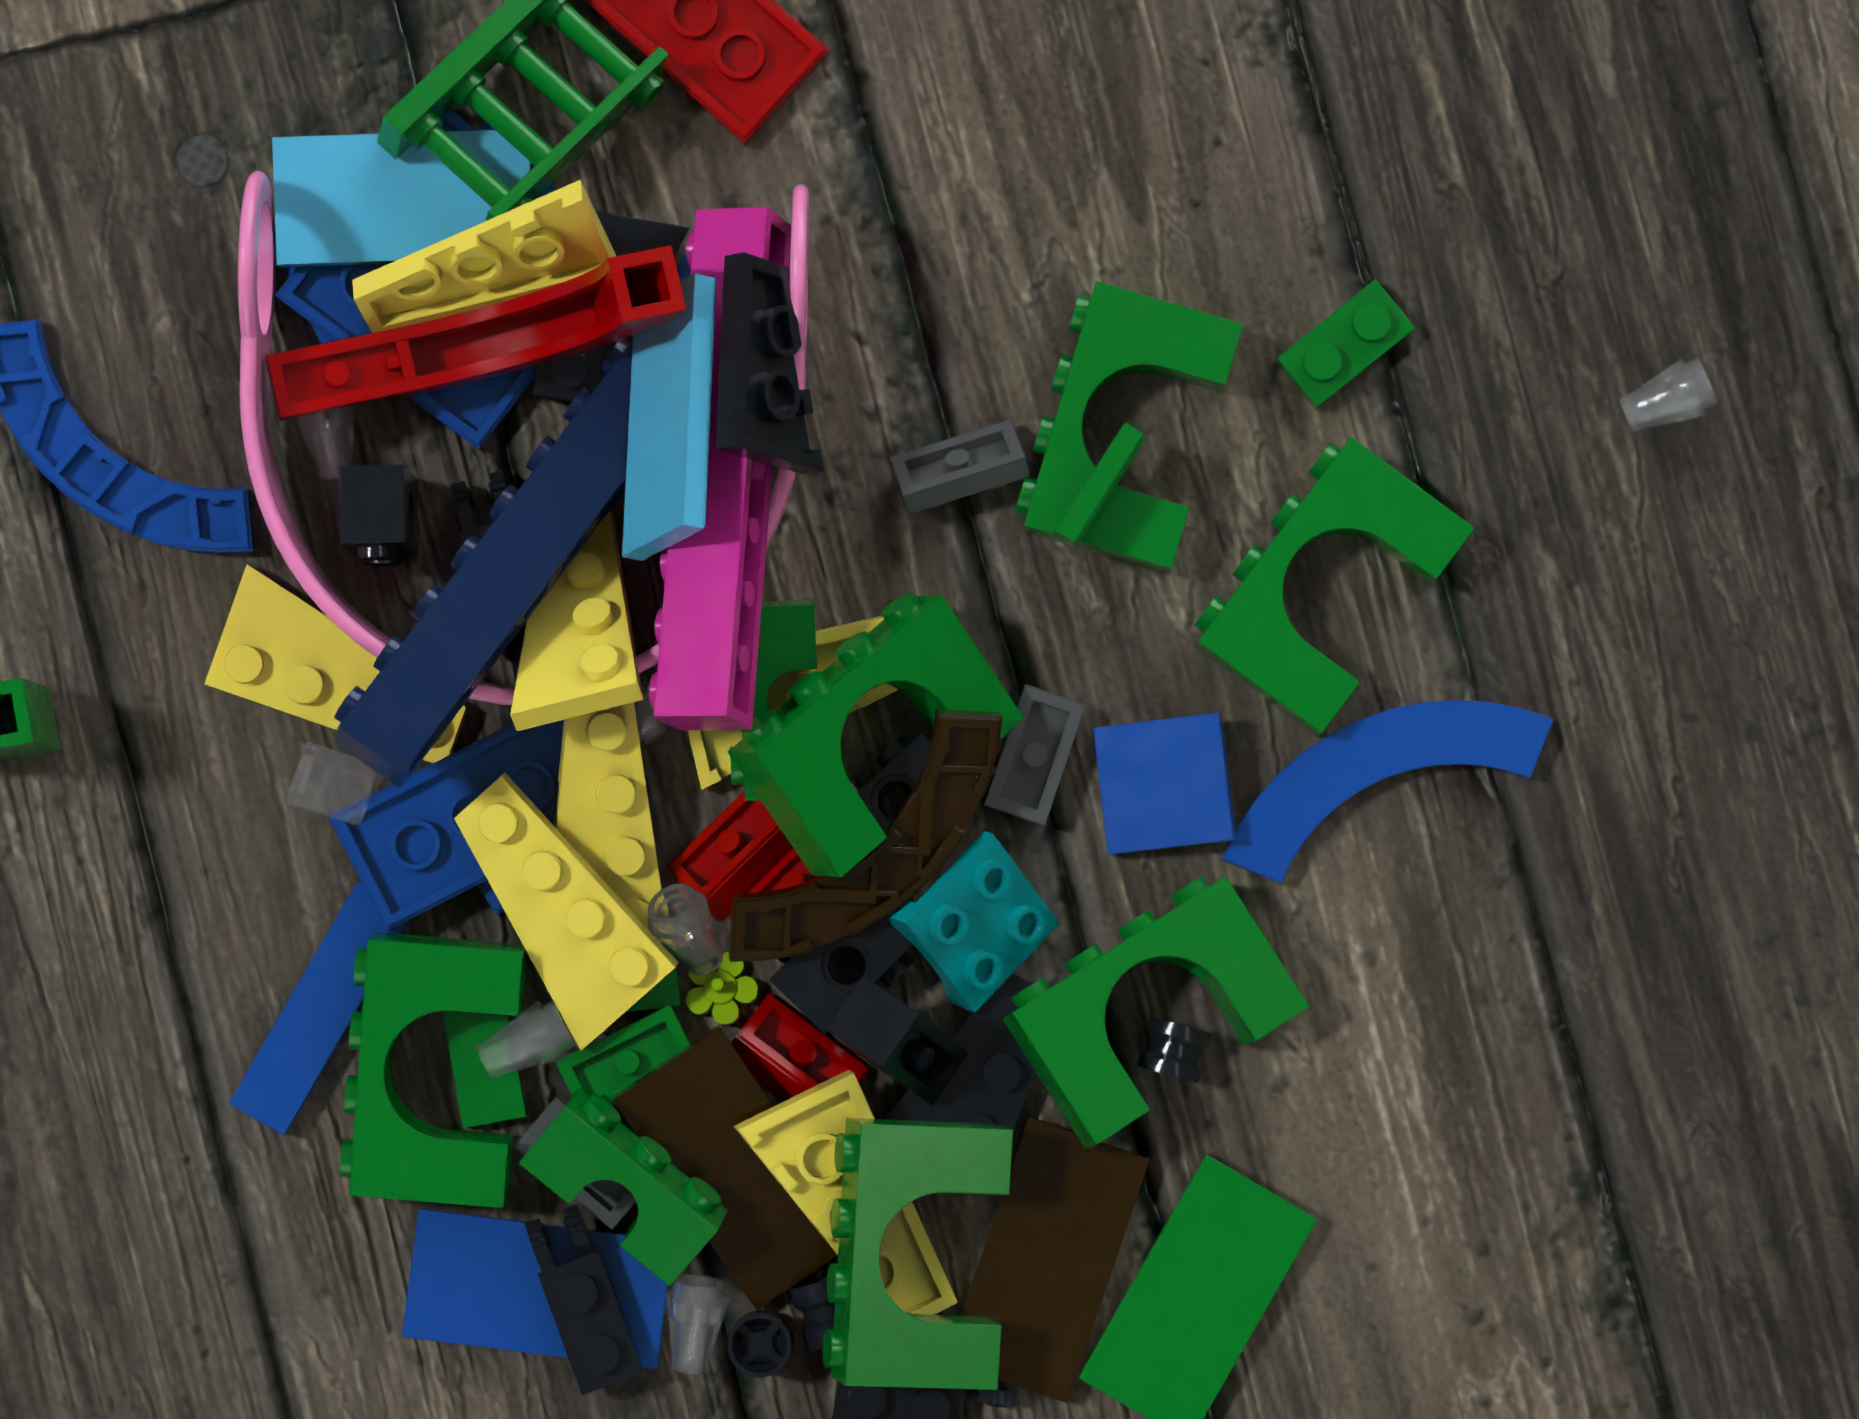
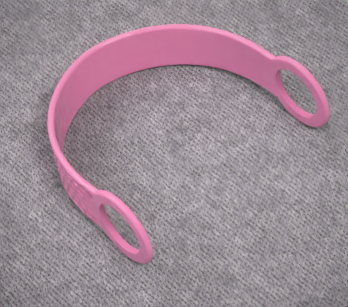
M254 171L248 177L244 189L238 244V308L241 333L240 416L250 478L269 532L287 566L302 588L339 629L362 648L378 657L391 638L365 619L342 596L321 569L305 543L293 518L280 479L271 429L270 380L265 363V357L270 355L275 306V215L269 179L262 171ZM802 184L795 186L793 189L790 245V293L802 343L798 352L794 354L799 390H804L806 383L809 268V189ZM779 467L770 496L766 551L784 514L796 472ZM659 644L636 656L639 673L658 664ZM482 680L469 699L499 705H512L515 686Z

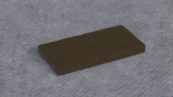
M720 1025L612 1097L613 1102L639 1138L647 1136L658 1142L670 1155L671 1164L690 1179L691 1177H698L704 1180L719 1194L721 1198L720 1204L728 1209V1212L718 1231L709 1242L756 1311L838 1256L733 1127L774 1107V1105Z
M1028 1117L1011 1166L1009 1195H1001L960 1315L985 1316L1001 1325L998 1380L1065 1403L1068 1402L1150 1161L1149 1158L1103 1142L1085 1149L1074 1132Z

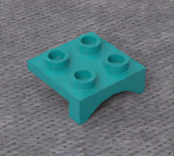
M986 831L978 837L916 903L908 900L893 913L885 917L931 964L942 981L945 996L952 1004L974 1013L1060 924L995 835Z

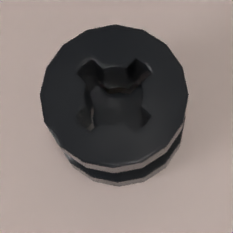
M1150 1017L1147 1027L1151 1035L1150 1044L1147 1050L1140 1053L1137 1066L1198 1083L1201 1074L1197 1064L1200 1051L1208 1047L1212 1034Z

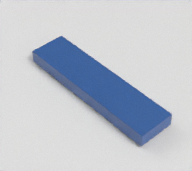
M356 882L228 1104L282 1135L288 1134L347 1032L352 1012L359 1011L363 1004L364 986H354V963L357 948H367V940L375 932L403 934L411 919L386 931L362 882Z

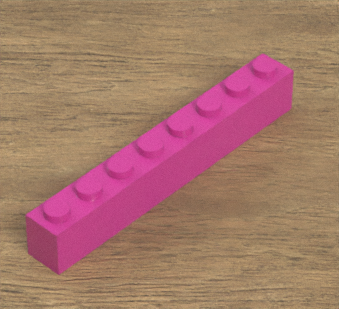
M768 206L696 210L694 232L689 234L686 244L687 260L691 267L690 276L696 273L715 278L716 302L705 527L697 533L662 550L660 556V571L665 584L663 608L658 610L655 618V636L659 644L657 672L652 675L650 680L649 697L654 709L653 717L678 730H752L773 466L716 449L724 256L745 252L781 264L789 269L791 225Z

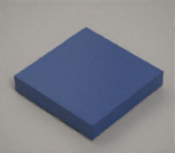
M1222 713L1093 728L1108 855L1237 840Z

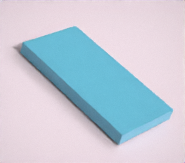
M495 130L446 131L510 190L531 171L530 161ZM379 134L272 137L276 257L278 267L389 264L485 222L487 213L492 207L425 147L416 149L411 145L395 160L377 143Z
M694 273L680 282L687 310L661 325L633 336L622 557L643 561L705 527L716 282L715 278Z

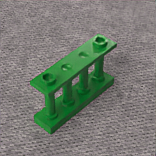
M506 0L383 116L377 143L395 160L411 145L416 149L425 147L492 207L487 213L485 220L487 221L539 198L634 105L640 111L650 105L666 84L661 76L669 54L659 46L638 66L570 5L572 0ZM540 22L547 27L554 24L620 83L597 107L527 45L529 43L527 35ZM498 62L503 67L511 64L577 124L554 148L485 87L487 80L483 76ZM455 103L460 108L468 105L535 166L511 190L441 128L443 120L440 117Z

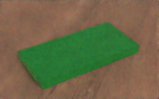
M1205 1154L1081 1369L1078 1378L1148 1419H1204L1315 1225L1317 1218Z

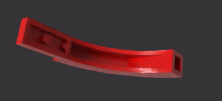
M672 245L607 258L598 267L578 277L512 300L423 323L266 355L265 363L278 419L283 421L397 396L406 398L531 368L634 336L677 317L687 309Z

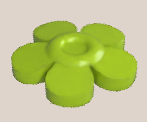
M729 952L723 953L719 957L717 962L718 971L710 960L706 958L696 960L690 966L689 977L693 983L701 987L690 990L686 995V1004L692 1013L701 1016L707 1014L712 1009V1016L715 1022L723 1026L734 1024L740 1018V1009L734 1000L741 1004H751L757 999L759 991L758 983L753 978L748 976L740 977L745 971V962H730Z

